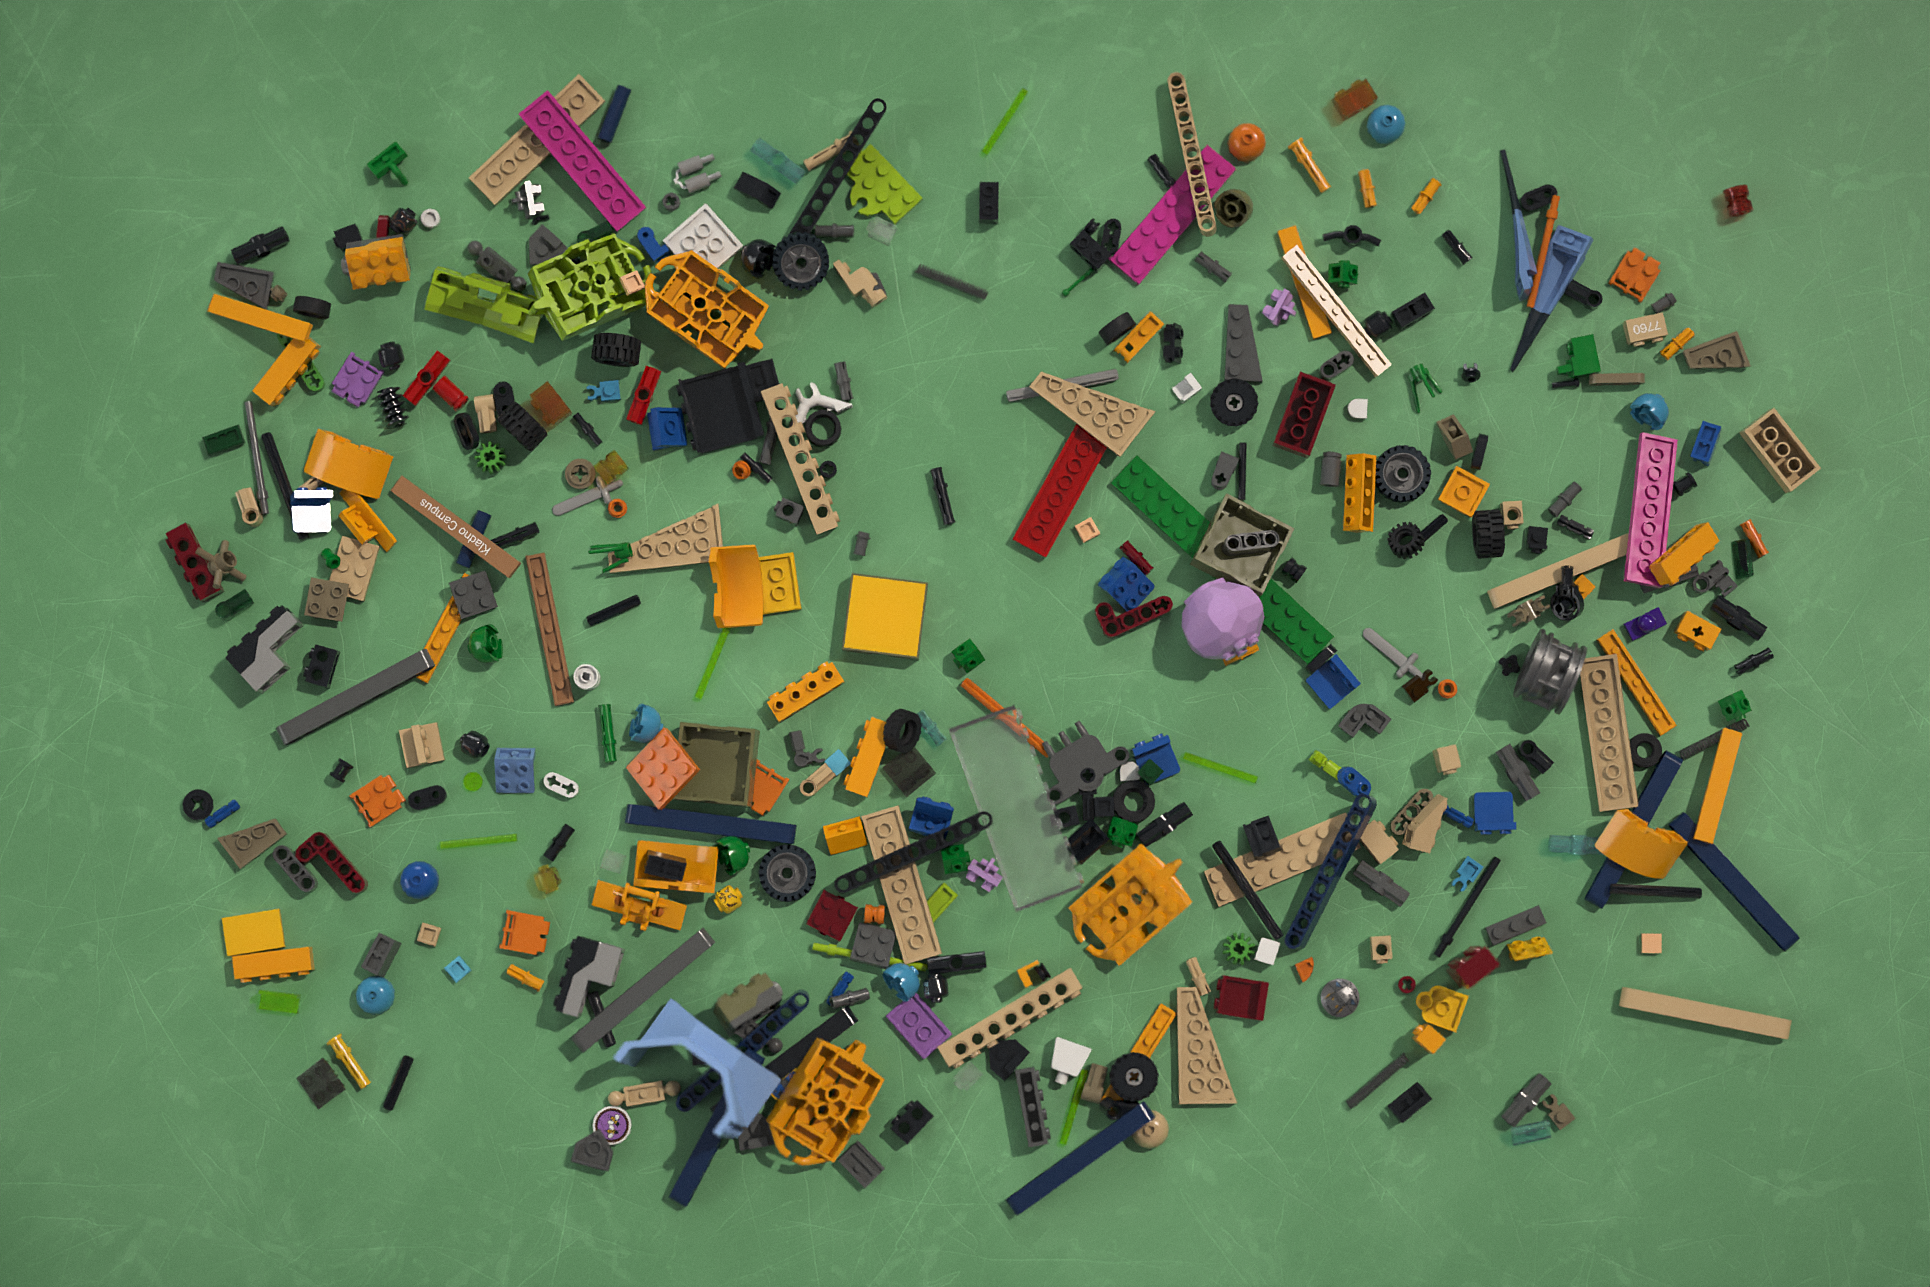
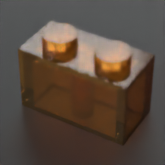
M1358 79L1351 84V88L1348 90L1341 89L1336 92L1332 103L1345 121L1375 103L1378 97L1367 79L1363 81Z
M548 381L530 394L532 398L530 403L536 410L541 409L544 413L541 417L548 426L552 423L556 427L573 414Z

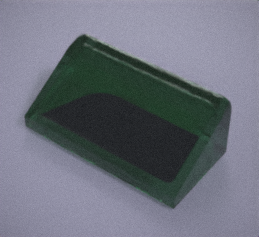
M1750 539L1733 541L1731 545L1735 578L1746 579L1753 577Z

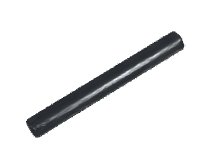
M1613 883L1609 886V892L1618 895L1698 899L1702 897L1701 888Z

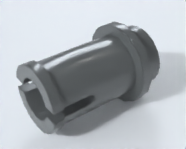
M1671 292L1669 294L1665 293V296L1652 303L1651 307L1658 314L1670 306H1675L1674 303L1677 300Z
M858 532L853 554L866 555L868 540L871 539L869 533Z

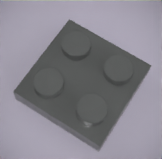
M486 570L449 582L461 619L498 607Z
M859 922L850 960L887 969L896 938L895 931Z

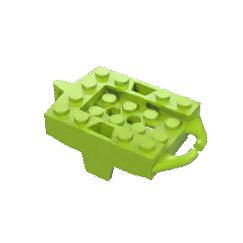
M615 233L593 242L586 239L574 244L563 254L533 266L528 272L537 301L529 309L528 315H545L561 340L564 341L643 308L646 305L645 288L628 296L626 294L621 295L625 291L619 278L635 271L627 254L634 255L639 262L644 261L646 258L635 246L617 238ZM580 257V263L575 264L572 259ZM649 265L642 268L645 274L644 280H642L644 285L648 275L652 273ZM596 279L600 280L602 285L597 284ZM578 286H582L585 291H581ZM602 308L604 311L598 315V310Z

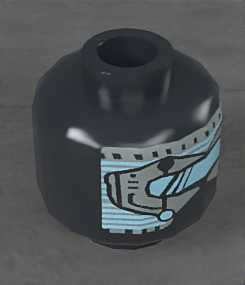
M942 974L928 975L927 979L923 981L924 997L931 999V1003L943 1002V998L949 995L947 978L942 977Z

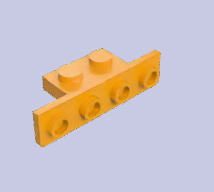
M342 489L339 494L349 507L338 515L362 545L375 538L386 552L390 551L397 542L393 534L360 494Z

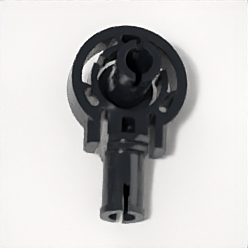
M1569 565L1561 566V583L1556 585V592L1552 595L1550 601L1554 615L1564 621L1575 619L1581 615L1584 609V600L1579 593V586L1573 582L1574 567L1570 566L1569 568Z

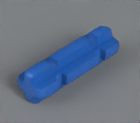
M236 800L230 801L228 805L213 813V816L207 817L204 820L209 828L214 827L217 822H221L231 815L232 812L240 809V805Z
M1448 805L1443 812V815L1446 814V817L1459 824L1463 823L1462 825L1470 828L1474 822L1473 818L1466 817L1465 814L1452 807L1449 808Z
M849 972L844 973L843 979L838 982L832 991V995L826 1000L828 1005H830V997L844 994L848 984L854 979L852 974Z

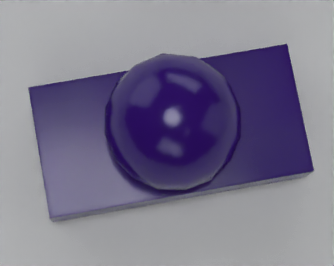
M1659 607L1623 625L1633 641L1666 625L1667 622Z

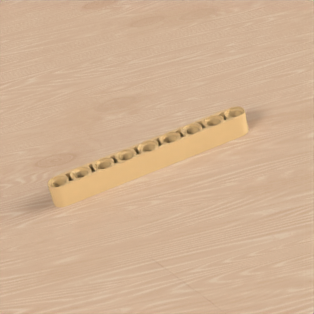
M1174 72L1168 77V85L1197 221L1201 234L1205 237H1210L1216 232V222L1184 76L1179 72ZM1176 80L1182 82L1179 86L1172 85ZM1179 98H1184L1185 102L1182 104L1176 103V100ZM1182 116H1188L1189 120L1186 122L1180 121V118ZM1190 133L1193 135L1189 140L1183 138L1185 134ZM1191 151L1197 153L1195 157L1187 156V154ZM1194 169L1201 171L1199 175H1192L1191 172ZM1198 187L1205 189L1202 193L1195 192V189ZM1201 205L1209 207L1206 211L1199 210ZM1205 223H1211L1212 227L1210 229H1204L1203 225Z
M1629 533L1487 591L1493 608H1499L1560 583L1561 566L1569 565V568L1573 566L1574 577L1627 554Z
M1622 987L1619 1006L1787 1040L1792 1021Z

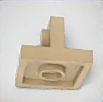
M437 722L426 725H413L411 728L399 730L406 768L445 760Z

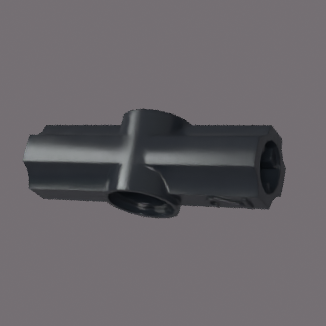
M281 226L266 234L261 233L251 237L249 242L231 249L237 265H240L253 258H261L270 254L273 249L290 242V239L284 227Z
M1718 595L1710 607V610L1724 618L1731 627L1739 631L1742 630L1756 641H1759L1767 629V626L1753 618L1746 609L1738 605L1735 606L1721 595Z
M1185 802L1180 803L1168 813L1165 812L1153 820V823L1136 835L1142 844L1147 847L1160 837H1164L1175 830L1179 824L1193 816Z
M985 951L927 958L929 975L987 968ZM955 957H959L963 961L962 966L958 969L954 968L951 964L952 959Z

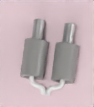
M713 154L702 158L697 155L677 163L679 169L676 171L675 184H679L683 189H688L689 194L711 186V181L721 178L720 171L710 175H706L705 172L685 180L686 186H683L677 180L679 179L678 173L680 171L682 176L703 169V164L715 160Z

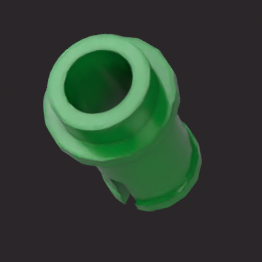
M326 548L321 552V557L326 561L328 568L336 569L339 567L340 557L334 554L331 549Z

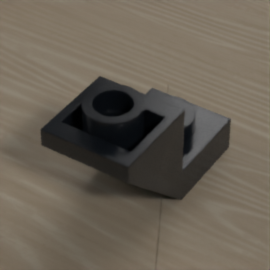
M745 172L741 173L734 186V189L747 198L756 199L768 209L774 208L781 195V192L770 184Z

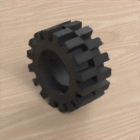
M1402 522L1403 526L1397 524L1398 528L1395 529L1393 527L1391 529L1393 533L1389 532L1387 541L1394 555L1398 558L1402 556L1403 559H1407L1408 556L1411 559L1413 554L1415 556L1419 555L1418 550L1420 552L1423 550L1421 546L1425 545V539L1416 524L1413 525L1412 522H1409L1407 525L1406 522ZM1406 536L1413 537L1410 543L1406 545L1399 544L1402 538Z

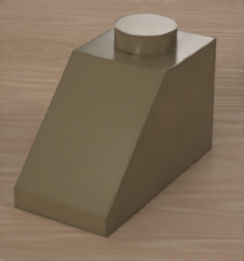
M1454 414L1436 422L1449 451L1455 459L1473 452L1469 436Z

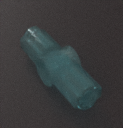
M760 137L750 149V152L794 184H797L806 172L787 158L783 152L776 150ZM780 157L783 159V162L780 165H775L773 163L774 158Z
M1549 835V852H1566L1573 855H1604L1595 848V843L1599 837H1588L1587 835Z

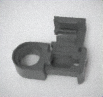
M1717 560L1716 566L1707 573L1703 571L1694 579L1692 588L1696 593L1704 594L1716 585L1715 587L1721 589V594L1725 598L1738 587L1728 575V568L1723 566L1721 560ZM1704 580L1707 583V587L1700 590L1696 587V582Z

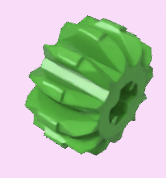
M488 441V447L482 443L481 447L483 450L476 449V452L480 455L474 456L475 460H481L476 466H483L482 471L484 473L488 468L490 474H493L494 468L500 472L501 469L498 465H506V463L501 461L502 459H507V455L502 454L505 452V449H499L500 444L498 442L493 446L492 441ZM493 454L495 459L488 462L487 455Z
M1233 933L1234 940L1227 936L1226 939L1230 944H1222V946L1228 947V950H1224L1222 953L1230 954L1226 960L1229 961L1234 957L1233 965H1236L1238 958L1240 964L1244 965L1243 957L1250 961L1251 959L1247 954H1255L1254 951L1249 950V948L1255 947V944L1248 945L1247 943L1251 940V937H1247L1244 941V933L1240 934L1239 939L1237 933ZM1237 943L1244 948V950H1241V954L1234 952L1233 948L1236 947L1235 944Z

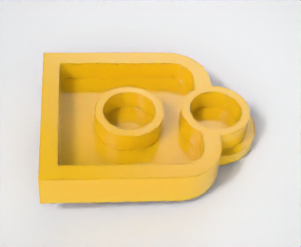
M1434 986L1429 992H1421L1417 996L1416 1005L1422 1010V1017L1426 1022L1456 1033L1469 996L1442 986Z

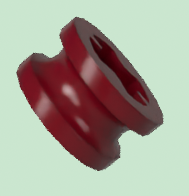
M1404 976L1398 982V988L1406 994L1411 993L1416 986L1415 980L1411 976ZM1404 979H1406V981H1408L1409 979L1412 982L1410 984V986L1412 987L1410 990H1408V988H1406V990L1402 988V986L1404 985L1402 981Z

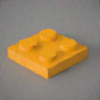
M1456 466L1438 501L1472 518L1490 484Z

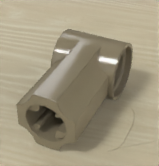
M1094 1063L1091 1064L1087 1082L1084 1084L1080 1099L1096 1104L1100 1103L1108 1067Z

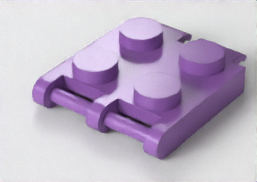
M351 352L332 382L334 385L332 392L343 399L348 393L347 401L359 408L362 402L366 404L385 371L382 369L378 370L370 365L369 361H363L355 356L354 352ZM353 359L356 360V361H358L359 363L363 364V366H361V365H359L358 363L354 362ZM367 368L373 370L374 372H376V373H378V374H377V375L374 374L373 372L369 371Z

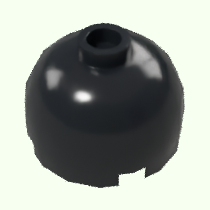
M755 239L744 245L741 250V264L744 270L755 278L763 277L764 274L762 273L766 268L769 271L773 266V252L776 246L763 239Z

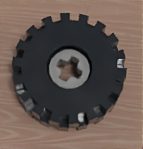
M1237 378L1226 379L1213 389L1210 396V407L1213 415L1221 423L1235 427L1244 425L1257 412L1258 396L1255 389L1248 382ZM1232 397L1240 401L1236 408H1233V405H1229Z
M1129 1052L1122 1054L1112 1064L1111 1071L1109 1072V1081L1112 1089L1121 1098L1135 1102L1148 1098L1155 1091V1087L1158 1085L1159 1074L1156 1065L1149 1057L1139 1052ZM1131 1072L1139 1073L1137 1076L1139 1080L1137 1082L1129 1080Z

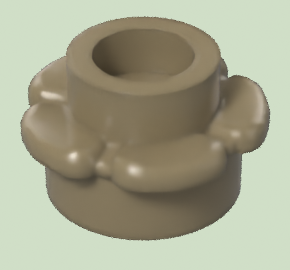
M279 285L270 288L272 291L270 293L271 297L276 302H284L288 296L285 290Z

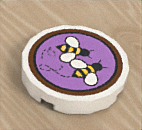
M605 1107L594 1117V1132L601 1129L610 1145L621 1143L631 1132V1119L628 1113L621 1107Z

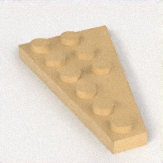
M1040 372L1029 386L1030 389L1119 457L1122 456L1155 413L1153 410L1082 387L1076 383L1065 381L1044 372Z
M719 504L632 543L633 556L628 558L629 562L622 563L610 570V574L709 563L710 548L723 547ZM614 551L608 554L609 566L621 560L615 557Z
M1177 987L1179 1104L1237 1103L1197 987Z

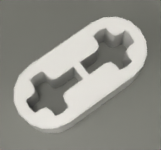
M554 772L548 773L544 777V785L554 792L568 798H573L579 793L578 784ZM556 776L555 780L561 783L560 786L555 784L552 787L549 786L548 778ZM563 784L567 786L573 784L575 792L567 794V790L562 788Z

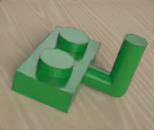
M397 141L366 164L378 180L391 170L403 186L409 183L408 179L396 166L408 157Z

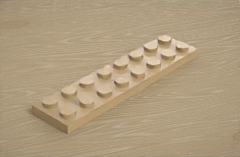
M580 74L554 97L578 127L606 103ZM525 124L479 167L469 179L496 206L551 153Z
M1617 654L1585 658L1580 677L1599 811L1638 807Z
M899 805L861 816L874 860L910 844ZM910 848L909 855L914 858L912 848ZM894 855L891 859L892 864L895 866L900 865L901 857ZM916 862L881 877L880 882L904 963L909 964L942 954ZM881 863L876 864L878 874H881L884 866Z
M1345 812L1278 840L1282 851L1265 857H1258L1257 860H1255L1251 851L1233 860L1255 892L1323 864L1347 814ZM1351 833L1345 836L1346 842L1351 840ZM1358 842V844H1357L1355 850L1361 848L1360 845H1359V842ZM1342 850L1337 852V858L1343 855ZM1223 863L1203 871L1218 907L1245 896Z

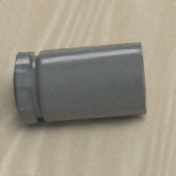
M1330 451L1323 452L1322 457L1324 458L1322 459L1320 485L1339 487L1340 459L1342 454Z

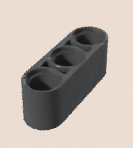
M1273 530L1232 534L1222 543L1221 549L1227 556L1269 552L1278 544L1279 536ZM1265 538H1270L1273 544H1268ZM1246 540H1251L1254 543V547L1249 546ZM1228 542L1234 543L1236 549L1230 548Z
M277 846L273 851L275 861L300 890L304 892L315 891L318 887V880L306 865L297 859L296 854L290 847ZM282 849L287 851V857L284 860L279 857V852ZM297 863L300 866V871L297 874H293L291 867ZM307 878L312 880V886L309 889H306L303 884Z

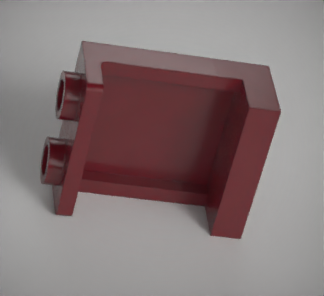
M1222 975V979L1218 978L1216 990H1220L1219 998L1214 1000L1213 1009H1217V1014L1263 1021L1269 982Z

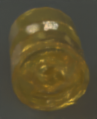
M615 450L606 455V460L601 459L593 465L608 485L617 479V474L622 475L629 469Z

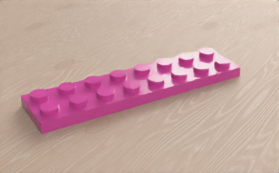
M548 90L518 114L616 232L646 209V206Z
M1206 145L1201 151V157L1210 198L1212 199L1236 171V168L1210 146ZM1187 169L1110 259L1111 263L1138 285L1197 217ZM1194 169L1191 174L1199 175L1201 171ZM1198 187L1195 189V192L1202 193L1205 189ZM1201 205L1199 210L1202 211L1206 205Z
M1644 432L1639 434L1624 573L1625 582L1655 588L1662 587L1648 566L1666 552L1677 439Z

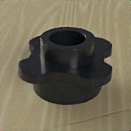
M1516 655L1499 660L1504 676L1520 671Z

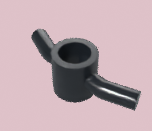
M1350 225L1344 231L1322 234L1324 241L1339 238L1348 247H1354L1360 241H1367L1379 247L1382 241L1370 234L1362 233L1361 228L1356 225ZM1349 231H1353L1358 236V239L1355 241L1349 240L1347 234H1349Z

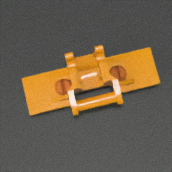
M600 880L597 882L592 906L623 914L620 920L621 925H626L628 921L641 924L640 930L642 931L647 930L649 922L681 931L687 908L685 904L660 898V892L658 891L654 893L630 886V883H626L625 887ZM629 894L653 900V903L630 897Z

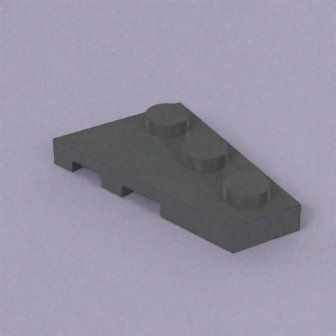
M217 262L214 281L268 310L270 288L273 285L275 273Z

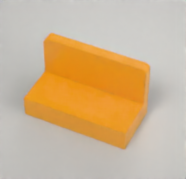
M860 816L823 826L831 855L867 845Z
M1038 960L1017 970L1025 988L1032 985L1026 970L1039 964Z

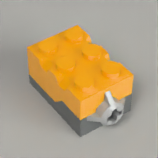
M403 234L346 243L345 256L341 260L342 272L350 277L353 290L366 288L374 284L380 286L393 281L396 283L410 281L411 267Z

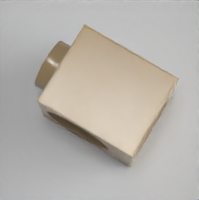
M1522 501L1502 502L1500 509L1504 527L1507 526V530L1519 529V526L1523 524ZM1508 511H1514L1516 513V520H1510L1508 518Z
M1391 936L1369 937L1371 960H1376V964L1388 963V959H1392ZM1379 944L1386 947L1384 955H1379L1376 952V947Z

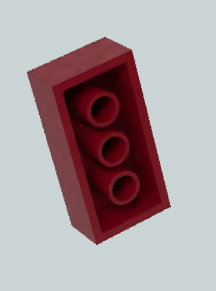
M1300 371L1272 446L1308 459L1336 384Z
M1476 945L1467 948L1463 952L1464 956L1462 958L1453 959L1448 964L1449 968L1446 971L1460 988L1470 989L1501 964L1486 946Z

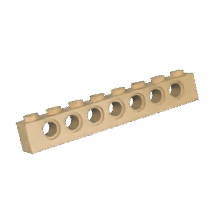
M783 383L761 391L816 535L838 527L837 523L840 522L836 511L832 512L830 505L833 504L829 493L825 494L823 487L826 486L822 475L818 476L816 469L819 466L816 458H811L809 453L812 450L809 440H804L802 435L805 432L802 422H797L795 415H798L795 404L791 405L788 397H791L788 386L784 387ZM779 399L784 400L786 403V407L783 410L775 408V402ZM785 417L791 418L793 421L792 427H783L782 419ZM790 436H798L800 443L797 446L790 445ZM798 453L806 455L807 460L804 464L797 463L796 455ZM805 471L813 473L814 478L811 482H806L803 479ZM812 489L820 491L821 496L819 499L813 500L810 497ZM821 506L825 507L828 511L824 518L817 515V509Z
M1069 968L938 1046V1049L949 1068L954 1067L956 1069L965 1063L963 1060L969 1056L973 1059L981 1054V1049L986 1046L990 1049L998 1044L997 1040L1001 1037L1007 1039L1015 1034L1013 1030L1018 1027L1023 1029L1031 1024L1030 1020L1037 1017L1040 1019L1048 1014L1047 1010L1054 1007V1009L1061 1007L1065 1004L1063 1002L1069 997L1071 1000L1081 994L1080 991L1083 988L1072 969ZM1058 985H1064L1067 988L1064 995L1056 993ZM1048 995L1050 1002L1047 1005L1040 1004V996ZM1027 1004L1033 1006V1012L1030 1015H1025L1022 1012L1023 1007ZM1010 1014L1017 1017V1021L1013 1025L1006 1023V1017ZM993 1024H997L1000 1027V1031L996 1035H992L989 1032V1028ZM976 1034L983 1036V1042L979 1045L973 1043V1037ZM959 1044H964L967 1047L966 1052L962 1055L956 1052V1047Z

